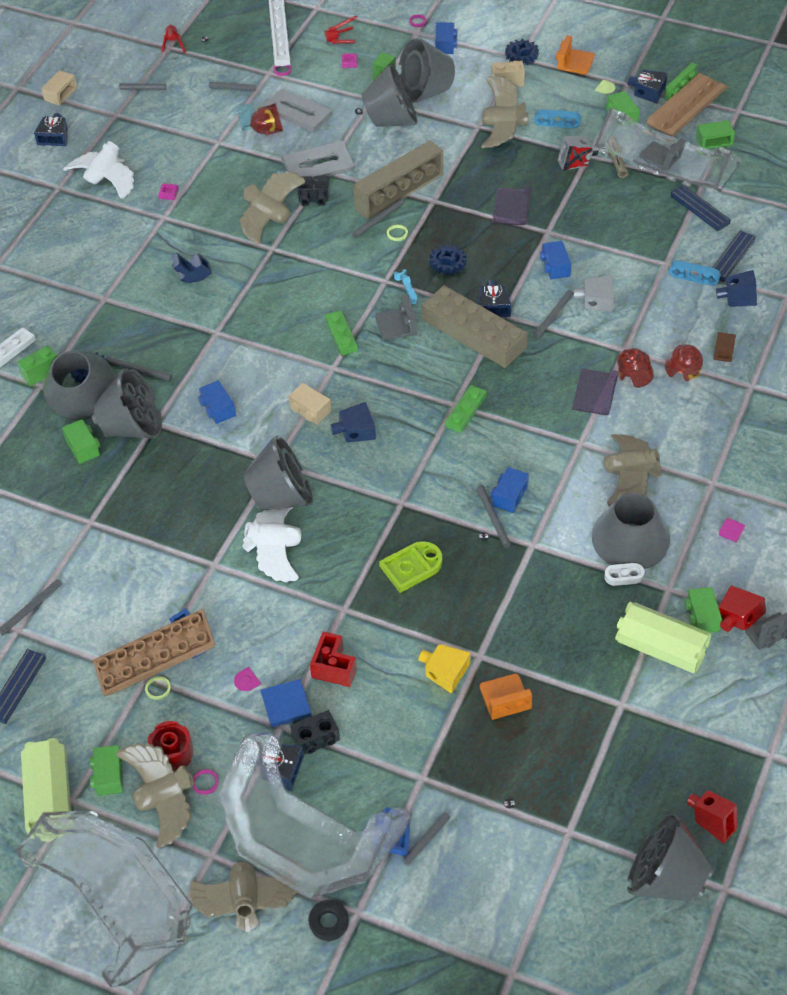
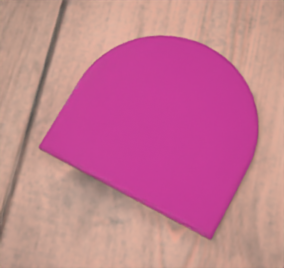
M249 667L237 673L234 678L236 688L241 691H250L261 685Z

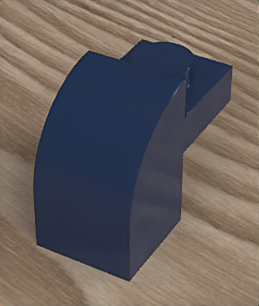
M177 252L171 256L174 270L179 273L180 280L185 283L199 282L212 274L209 261L199 253L188 261Z

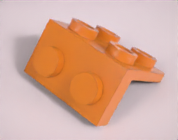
M566 35L564 41H561L560 51L558 50L556 53L559 70L579 74H588L595 58L594 53L572 49V36Z
M518 674L504 676L480 684V691L492 720L532 709V693L530 689H524Z

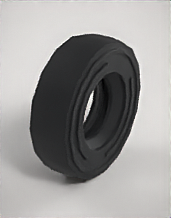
M328 899L314 905L310 911L308 922L310 930L315 937L324 941H333L344 935L348 929L349 917L343 904ZM333 913L338 919L337 923L330 928L322 926L320 923L322 915Z

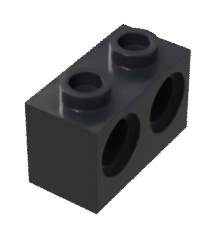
M329 710L290 725L292 738L297 746H303L304 755L312 754L322 747L334 745L340 740L339 729Z

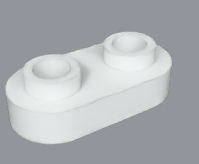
M637 563L610 565L605 570L604 579L613 586L637 584L644 579L645 571Z

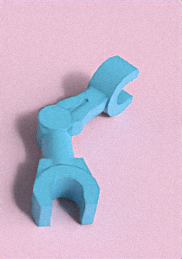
M405 269L401 273L395 271V280H402L411 304H416V300H418L417 295L412 288L407 271Z

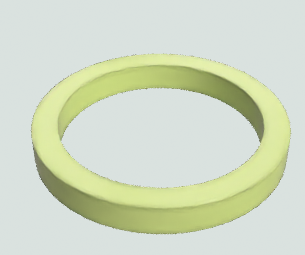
M393 225L388 228L387 236L393 241H401L408 236V230L403 225ZM394 228H401L406 233L400 238H395L389 232Z
M161 676L151 678L145 685L147 696L154 700L167 697L171 691L169 680ZM156 680H162L168 684V689L163 695L153 696L148 692L149 685Z

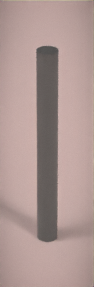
M398 199L352 232V235L357 238L403 205V199Z
M571 290L566 292L533 334L535 339L541 337L574 295Z
M106 357L110 365L124 369L128 368V370L134 369L138 373L169 382L172 380L171 374Z
M480 485L477 487L479 496L503 547L508 548L511 545L484 486Z
M56 579L0 627V634L3 636L56 591L62 585L61 581Z

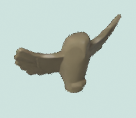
M498 75L494 77L489 76L486 79L495 95V106L485 108L482 113V123L493 126L492 134L481 145L482 148H492L507 142L508 139L514 137L516 125H527L528 112H525L526 104L524 102L519 106L517 104V98L519 97L517 85H513L512 81L507 80L505 76L500 77Z
M281 171L278 174L273 173L271 179L267 180L266 185L263 186L261 191L257 189L255 184L245 187L243 198L248 201L250 207L247 208V211L243 212V216L239 219L243 234L256 244H261L263 228L268 221L285 223L290 217V211L283 204V201L292 190L303 185L305 179L297 173H292L291 171L284 173Z
M623 434L611 435L618 442L621 452L604 457L605 470L609 473L619 474L618 485L612 496L607 500L608 506H611L620 496L625 494L637 493L645 496L646 488L648 487V473L656 479L661 476L662 471L658 450L649 448L648 442L636 439L634 436Z
M142 743L127 745L124 749L118 750L116 756L131 764L141 775L144 784L134 790L132 799L138 811L156 809L160 821V831L156 847L162 848L181 836L182 830L187 827V821L192 817L189 811L190 804L186 802V797L183 794V791L194 786L192 775L185 766H180L174 772L172 765L169 763L168 756L163 753L161 747H154L151 744L143 745Z
M238 862L233 865L229 881L211 885L192 881L190 883V899L192 900V906L198 908V912L203 913L206 918L236 913L235 927L245 930V932H250L251 929H254L259 924V919L255 913L256 910H265L267 908L274 910L277 907L285 908L288 902L293 900V895L298 893V872L296 868H290L286 872L273 877H256L254 867L249 862Z

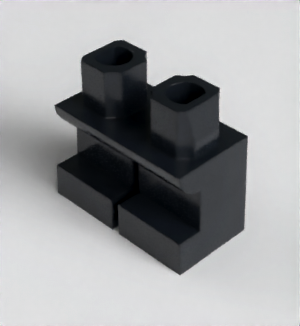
M300 176L305 179V183L298 186V198L302 206H308L310 202H316L317 205L324 206L326 202H329V176H314V187L313 176Z

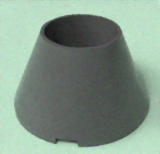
M413 38L407 42L401 53L399 65H401L400 77L405 85L403 87L407 95L409 94L412 103L420 102L449 90L455 77L453 59L421 38Z
M392 64L388 65L362 93V100L366 111L376 127L417 125L418 120L409 94L407 95L403 87L405 85Z
M88 351L64 352L54 359L46 373L43 384L44 396L48 405L58 415L72 420L88 419V417L94 414V403L112 383L115 375L109 363L98 354ZM78 369L89 371L86 379L80 385L75 387L62 386L65 377L70 372Z
M278 435L273 437L243 473L246 486L253 500L261 509L303 507L313 503L308 480L304 481L301 473L303 468L296 455L282 437L279 439Z
M629 493L620 496L597 519L592 530V544L600 558L610 565L637 563L644 569L658 564L666 556L670 545V532L651 499L642 494ZM632 523V524H637V525H640V526H630V525H626V524Z

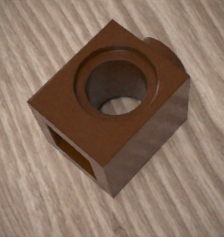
M718 332L713 360L732 362L736 334Z

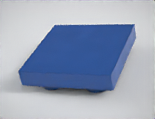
M301 679L260 690L271 728L312 717Z

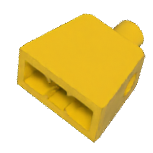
M440 644L433 653L423 649L418 660L426 664L425 675L427 678L448 692L453 693L470 666L471 653Z

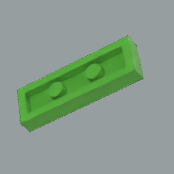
M691 63L666 86L665 100L668 101L698 74L697 64Z
M342 311L325 314V321L340 355L357 352L358 346Z
M470 385L446 419L445 427L462 433L486 398L487 391Z

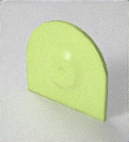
M602 80L595 91L610 94L615 91V85L612 82Z

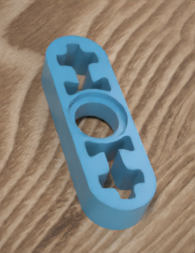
M540 109L535 112L534 122L539 126L577 128L581 123V115L573 111ZM560 117L562 120L556 121L553 118Z
M683 261L672 262L669 269L670 275L675 278L711 286L717 285L721 276L720 272L715 268ZM691 271H696L699 275H693Z

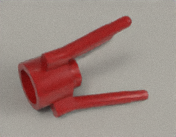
M357 16L325 30L327 43L332 42V45L337 43H355V40H337L339 33L353 29L352 26L337 30V28L357 19Z
M169 24L165 29L161 52H164L167 40L174 41L177 39L185 53L186 50L180 34L177 33V28Z

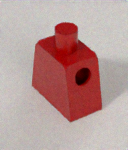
M731 585L719 606L722 618L720 627L726 632H730L733 627L747 630L766 613L765 598Z
M706 791L701 797L694 793L690 795L687 805L695 809L696 823L722 843H725L737 830V805L711 791Z

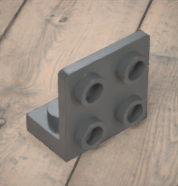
M680 138L676 143L672 144L670 149L652 141L640 153L639 158L658 166L662 170L668 171L681 158L686 140Z
M409 295L401 296L402 303L399 304V309L375 314L382 340L417 334V319Z
M778 612L751 625L745 630V633L758 650L765 647L770 648L777 641L787 639V613L782 615Z

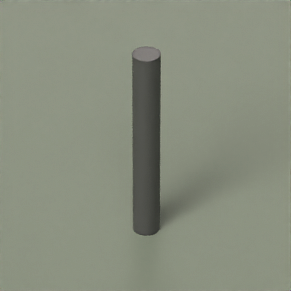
M209 82V88L256 90V85Z
M119 83V89L166 90V84Z
M444 812L402 859L406 865L409 866L448 822L450 816Z

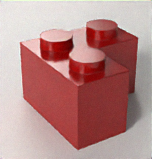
M322 632L310 662L311 678L351 688L357 671L356 657L342 654L343 638L341 635Z

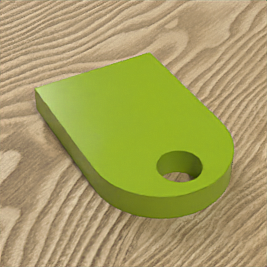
M416 542L379 561V567L401 593L435 575L442 566V553L432 543ZM428 553H434L436 556L433 558H429L426 555Z

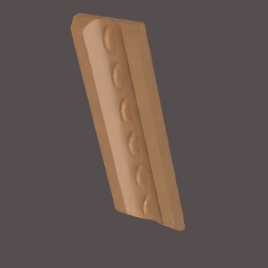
M699 73L648 118L646 124L674 137L722 94L728 86Z
M204 609L196 611L93 659L102 693L104 696L115 694L212 649L215 646V641Z

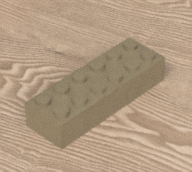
M429 140L353 184L355 210L368 220L398 199H404L443 176V149Z
M445 285L422 304L423 321L504 368L527 348V332Z

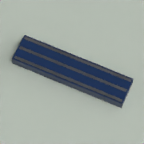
M682 185L671 192L673 199L716 231H720L730 224L731 219L686 186Z
M741 230L712 267L720 272V281L725 282V278L732 273L754 243L756 236Z
M27 649L0 692L1 723L6 724L45 662L46 656L44 654Z

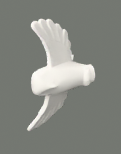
M110 141L103 145V149L99 153L88 152L74 159L63 168L64 171L73 168H87L83 178L92 184H97L104 177L109 179L116 187L120 198H125L126 195L130 194L131 189L134 188V172L129 170L128 166L119 163L124 162L125 159L118 158L119 147Z
M293 507L273 508L257 513L254 522H247L244 530L245 538L243 539L242 547L249 552L257 546L256 552L258 555L256 560L259 562L258 569L264 571L267 576H272L275 581L288 582L296 581L299 578L298 574L291 567L286 555V547L298 545L301 541V529L284 524L287 513Z

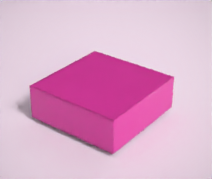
M342 54V68H357V54Z
M162 183L158 193L159 199L175 200L179 186Z
M727 518L719 531V536L737 543L745 529V525Z

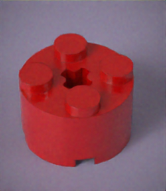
M165 721L154 727L155 730L148 736V744L163 749V753L169 758L173 771L178 770L180 766H188L193 756V745L189 730L176 721Z

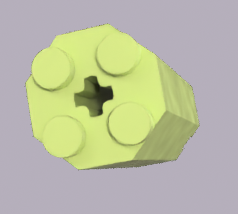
M636 602L628 603L625 617H621L617 624L619 630L615 639L619 643L691 673L698 671L706 655V647H709L712 633Z
M50 738L47 741L28 742L24 745L25 749L21 751L25 829L28 836L34 837V834H38L39 839L43 840L62 837L67 828L69 831L72 829L66 749L64 744H60L56 738Z

